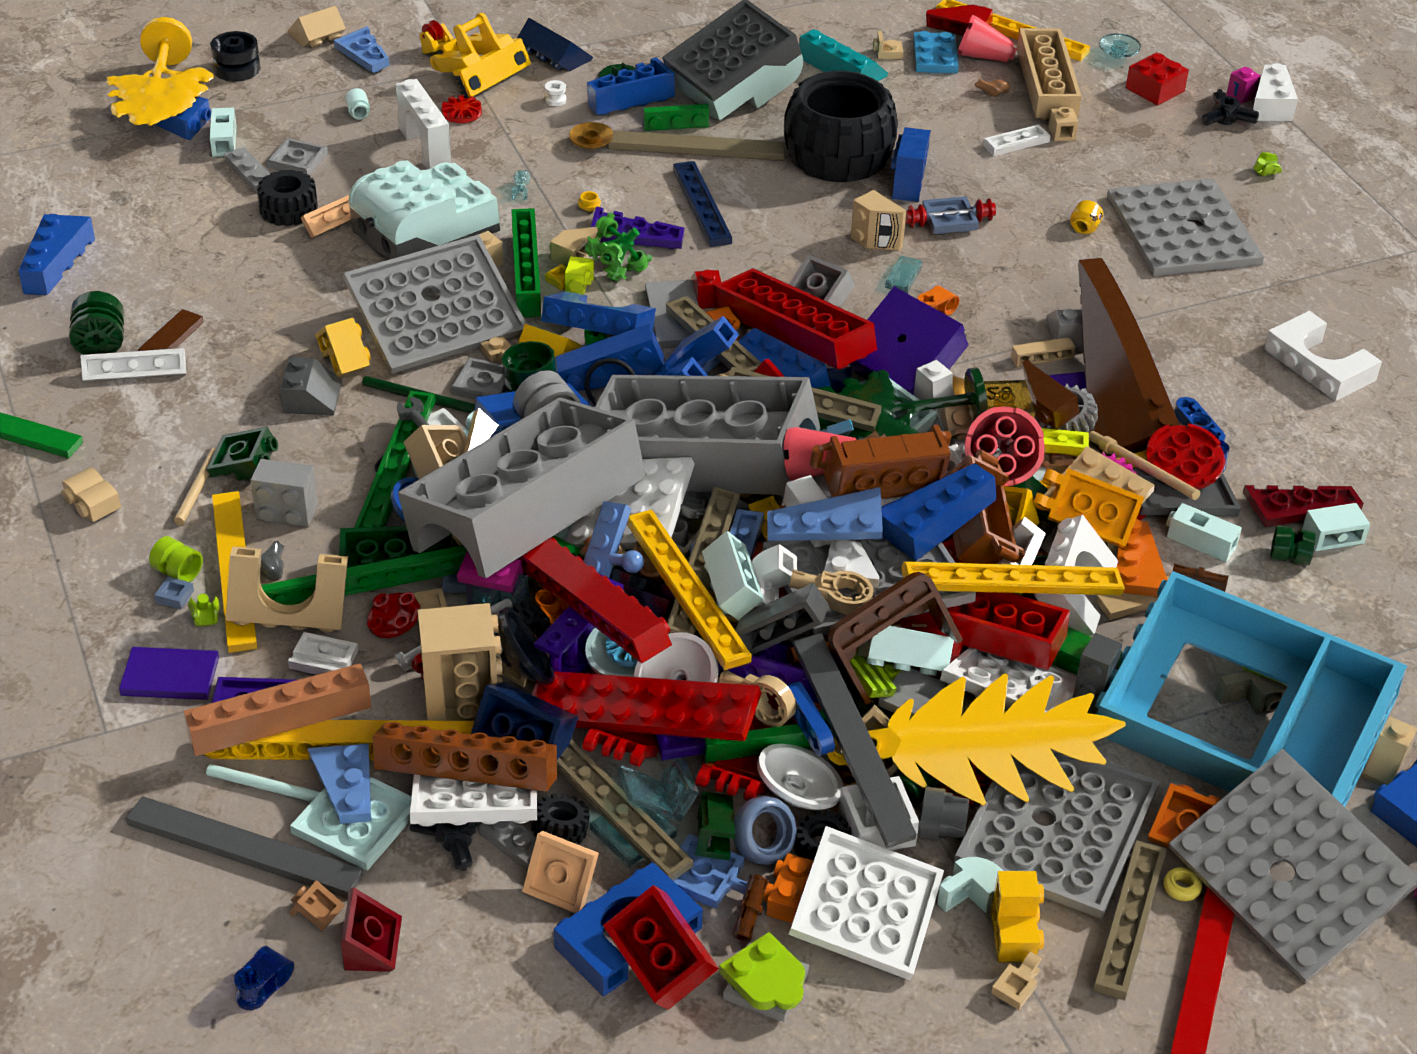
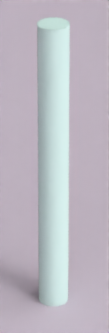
M209 764L206 770L207 776L312 802L320 793V791Z

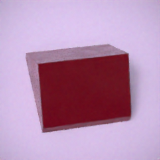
M354 887L349 890L341 938L344 970L391 972L395 969L402 916Z

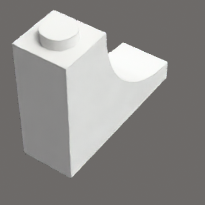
M938 360L917 368L914 396L916 398L925 400L954 395L953 373ZM942 408L933 409L937 412V417L932 425H939L941 431H944L940 410ZM955 438L950 440L949 446L953 445L954 440H956Z

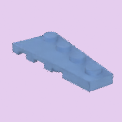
M879 487L767 511L768 541L882 539L881 489Z

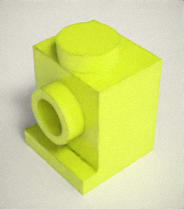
M571 256L565 271V291L584 294L587 285H591V282L594 280V259Z

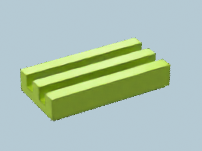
M856 652L853 659L849 662L868 697L894 696L897 688L882 668L878 665L867 664V657L857 656Z

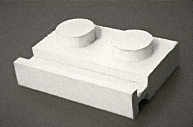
M303 632L293 650L292 658L288 660L289 669L318 675L351 666L358 653V643Z

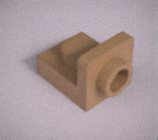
M316 880L309 889L302 886L294 895L291 901L295 905L289 914L294 917L300 912L323 932L344 908L345 904Z

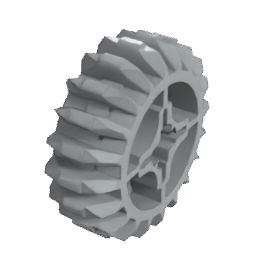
M1066 384L1065 388L1077 395L1079 414L1057 430L1089 433V430H1094L1095 423H1097V404L1092 394H1088L1086 388L1080 390L1077 385L1070 388ZM1032 400V405L1029 406V414L1038 422L1041 428L1054 429L1040 421Z

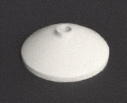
M683 632L668 634L672 646L644 663L637 661L634 670V677L673 680L686 678L687 681L716 683L719 672L717 659L710 646L698 636Z
M773 744L764 748L757 760L759 775L766 787L781 800L807 810L827 809L839 802L843 782L837 771L814 752L791 744Z

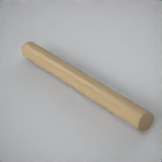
M216 448L210 449L174 518V522L177 525L185 523L210 474L206 469Z

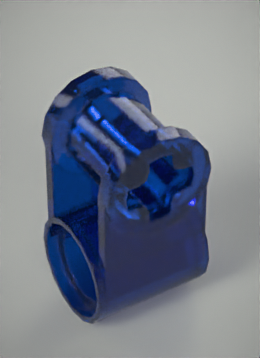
M268 946L261 947L253 958L238 970L234 976V984L238 989L236 993L238 1006L244 1010H255L263 1006L290 979L294 971V962Z

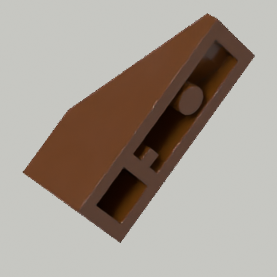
M1028 360L1022 362L1025 381L1035 405L1037 416L1042 423L1048 424L1057 430L1079 414L1077 395Z

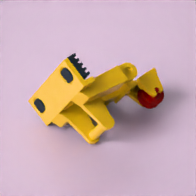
M482 12L477 14L476 18L462 25L454 26L453 32L456 38L452 37L444 23L439 24L436 20H431L429 24H424L422 26V33L419 34L423 54L433 53L438 50L443 51L442 55L430 57L432 68L440 72H453L454 76L460 75L455 79L459 81L458 85L462 89L461 93L464 94V98L474 96L531 65L522 39H512L509 34H495L486 15ZM477 26L479 27L480 33L467 36L466 32Z

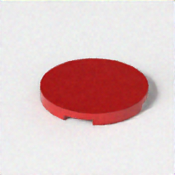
M1189 423L1187 426L1165 425L1159 428L1150 437L1145 452L1146 461L1196 489L1208 487L1217 481L1222 474L1226 461L1220 446L1221 442L1216 436L1200 426Z

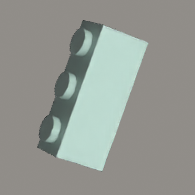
M726 531L702 551L705 560L704 568L711 580L710 587L715 592L717 599L715 602L723 614H730L739 620L764 600L746 545Z
M889 626L860 645L857 656L867 657V664L884 666V661L894 662L893 668L910 671L911 666L920 667L919 673L937 676V671H943L950 664L954 640L948 636Z

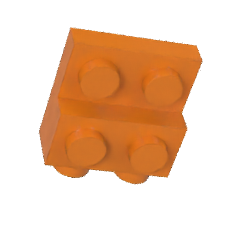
M1170 783L1149 832L1148 840L1169 848V843L1221 799L1212 795L1206 797L1198 794L1193 788L1184 784L1175 785Z
M787 853L784 861H777L773 878H776L775 884L768 883L763 896V901L767 902L766 916L789 923L793 922L813 860Z

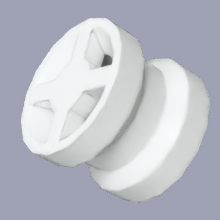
M558 80L547 82L545 84V92L547 93L545 96L546 104L554 107L564 105L566 103V95L564 94L566 92V84Z

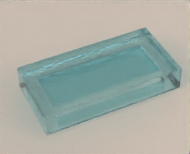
M900 256L885 282V288L892 289L895 286L908 294L922 269L923 261Z

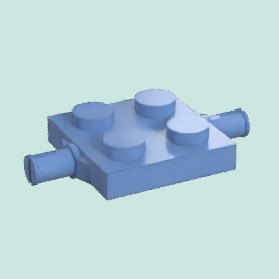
M689 834L684 843L679 847L693 860L694 867L675 879L674 882L692 899L717 909L724 896L731 890L744 894L747 882L737 878L744 866L745 857L731 851L729 861L696 856L695 851L698 837Z

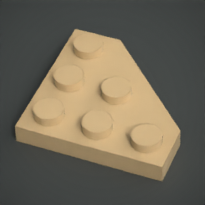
M1088 446L1068 467L1069 469L1143 496V503L1154 491V484ZM1051 486L1044 495L1051 498L1056 486Z

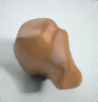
M978 79L975 87L985 91L990 96L997 97L1002 92L1007 93L1010 89V84L1004 80L986 82Z

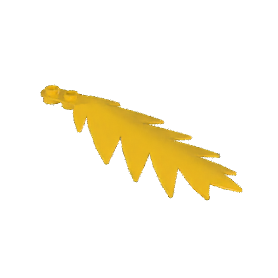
M1003 674L969 705L963 715L962 708L966 678L960 677L939 691L917 710L911 719L914 700L908 699L891 716L887 724L888 728L870 730L868 732L871 739L877 742L876 749L880 758H892L898 769L920 787L926 788L927 784L916 763L926 773L956 793L985 806L986 801L969 760L982 773L1026 803L1029 802V797L1012 756L1045 780L1072 793L1074 792V787L1051 749L1082 762L1105 765L1106 759L1093 742L1108 737L1124 728L1126 723L1107 716L1087 713L1094 698L1092 693L1072 698L1044 713L1054 682L1052 675L1034 685L1004 713L1008 675ZM834 737L835 750L827 755L837 765H848L843 754L836 752L839 745Z

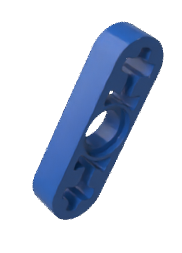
M1190 397L1179 398L1176 401L1174 410L1177 419L1184 426H1187L1188 423L1196 425L1194 423L1204 424L1205 426L1200 427L1216 436L1221 442L1220 446L1223 449L1225 433L1195 399Z
M799 681L788 684L787 686L792 691L796 701V712L793 717L817 756L833 752L835 750L833 735L806 689Z

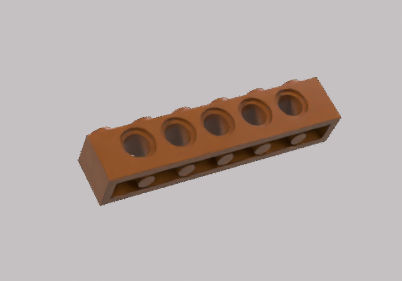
M398 722L384 723L373 735L374 769L546 792L557 779V745L546 744L542 740H532L529 742L517 740L511 736L497 738L489 737L485 733H459L455 729L442 731L430 729L428 726H402Z

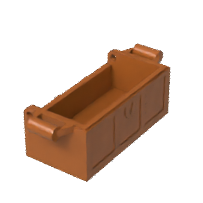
M932 425L930 432L845 441L841 445L837 436H831L830 442L813 447L810 466L814 469H824V477L832 497L879 487L881 489V499L903 497L945 477L951 455L949 444L952 435L949 431H941L939 425ZM827 450L826 460L822 462L823 452Z
M979 449L975 457L968 455L946 475L948 476L975 463L995 476L996 500L952 533L957 559L972 564H997L1004 558L1012 563H1018L1025 556V551L1022 547L1016 545L1003 487L1009 481V477L1006 473L1002 472L997 457Z

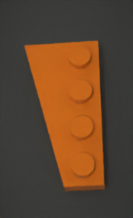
M1136 519L1125 548L1118 547V564L1116 568H1118L1125 588L1123 593L1159 597L1157 596L1158 588L1162 580L1168 581L1148 521Z

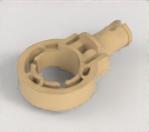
M793 569L789 584L790 588L800 589L814 583L829 604V607L842 614H850L870 601L874 592L871 582L866 577L852 571H837L834 573L823 571L818 576ZM844 588L852 590L858 588L857 593L859 596H856L855 600L852 601V597H845L838 591Z
M728 670L723 671L719 676L718 683L759 685L762 694L754 715L762 723L771 727H779L794 716L796 712L794 695L789 687L779 678L771 675H763L759 678L752 674L742 678ZM766 692L770 695L776 694L775 700L779 705L778 710L773 709L768 703L769 699Z

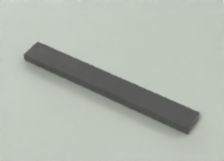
M822 634L794 641L793 648L886 848L915 840L917 833Z
M144 796L140 798L126 817L127 825L309 886H312L317 880L331 893L348 898L349 890L353 887L356 888L364 876L362 868Z

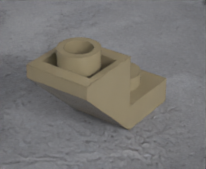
M1242 671L1220 676L1215 697L1220 704L1236 702L1246 698L1256 714L1276 711L1287 686L1252 672Z

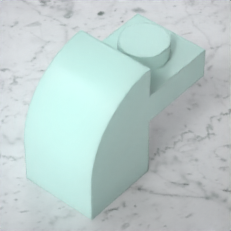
M966 857L955 861L953 876L946 877L939 886L937 905L944 912H947L969 897L985 913L991 910L997 872L1003 870L992 861L980 857Z

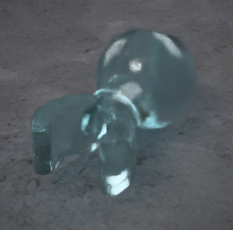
M517 170L513 175L516 186L512 188V199L515 200L516 195L522 192L524 200H527L528 192L525 186L530 183L531 176L527 170Z

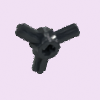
M1217 89V92H1214L1212 95L1216 102L1213 110L1202 115L1201 118L1206 126L1215 122L1231 125L1236 120L1255 124L1258 121L1259 112L1240 107V103L1236 98L1226 96L1222 89Z
M467 822L463 825L436 823L432 826L410 824L409 829L412 832L435 836L436 842L442 843L443 848L451 852L455 868L466 871L473 864L469 850L472 842L471 836L476 833L475 827L482 822Z

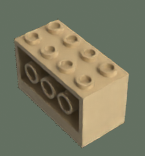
M490 603L418 610L427 720L475 721L486 685L502 682V677L497 676L502 675L501 657L496 656V654H501L500 636H494V633L499 632L497 615H491Z

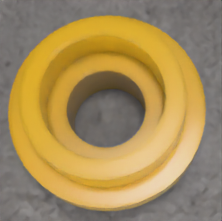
M593 191L583 192L578 199V206L588 212L594 211L596 206L600 207L601 205L598 194Z

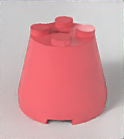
M994 407L980 414L968 428L964 441L965 457L968 455L975 457L979 449L992 455L999 448L1001 452L997 457L998 464L1002 472L1006 473L1009 477V481L1003 486H1015L1032 477L1040 468L1044 459V434L1038 422L1026 411L1017 407Z

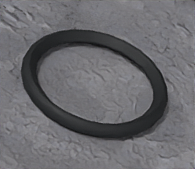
M614 358L602 359L593 364L587 371L584 387L586 395L592 404L596 406L598 402L590 391L589 384L592 373L599 366L611 363L620 365L630 375H635L632 368L624 361Z

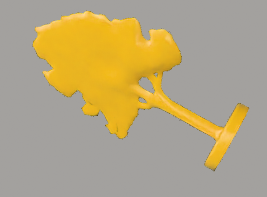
M167 17L152 19L145 24L140 34V45L143 53L155 62L153 69L143 75L131 74L109 76L106 78L108 80L106 83L109 86L114 85L118 88V90L110 91L107 96H118L123 99V101L111 104L112 114L117 118L128 114L130 117L129 122L134 125L148 124L152 126L171 116L175 117L177 114H181L186 109L192 107V104L196 101L195 97L208 90L206 85L198 82L207 83L214 77L211 72L202 67L190 68L183 72L167 69L166 65H176L187 59L192 49V37L189 30L183 23ZM162 73L170 75L169 78H161L160 76Z

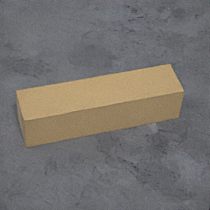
M1070 337L1012 346L1011 359L1016 367L1023 366L1022 362L1024 360H1028L1032 364L1071 359L1074 357L1075 345Z

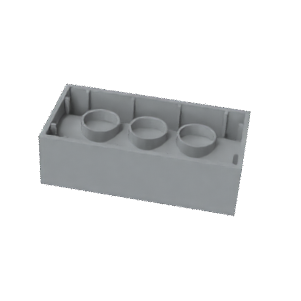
M612 375L595 408L635 419L642 459L691 457L695 465L686 491L712 492L714 487L743 494L784 495L786 483L791 481L787 476L784 459H789V450H784V439L787 429L800 427L816 431L820 430L809 377Z
M559 397L398 492L412 550L421 553L450 534H453L470 554L478 576L488 578L601 506L603 501H609L646 477L635 419Z

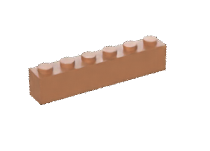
M361 663L184 710L187 732L194 755L206 754L372 708L369 682Z

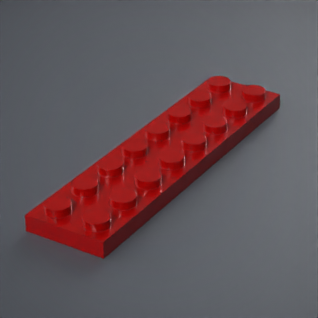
M554 671V682L548 686L536 683L531 695L578 716L575 728H598L612 731L745 741L762 692L759 685Z

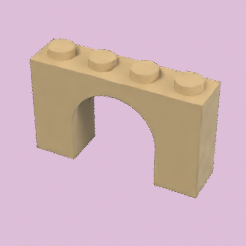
M232 547L229 561L226 621H232L237 625L261 623L262 626L271 628L278 625H286L296 630H304L307 627L319 628L323 632L341 630L348 563L347 556L319 554L316 588L313 594L301 603L284 605L270 599L261 587L260 567L262 549Z

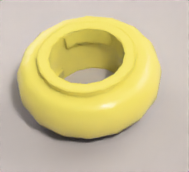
M1173 868L1167 872L1163 880L1166 893L1177 901H1192L1202 891V881L1188 868ZM1182 881L1187 883L1190 887H1181L1177 885L1175 882Z

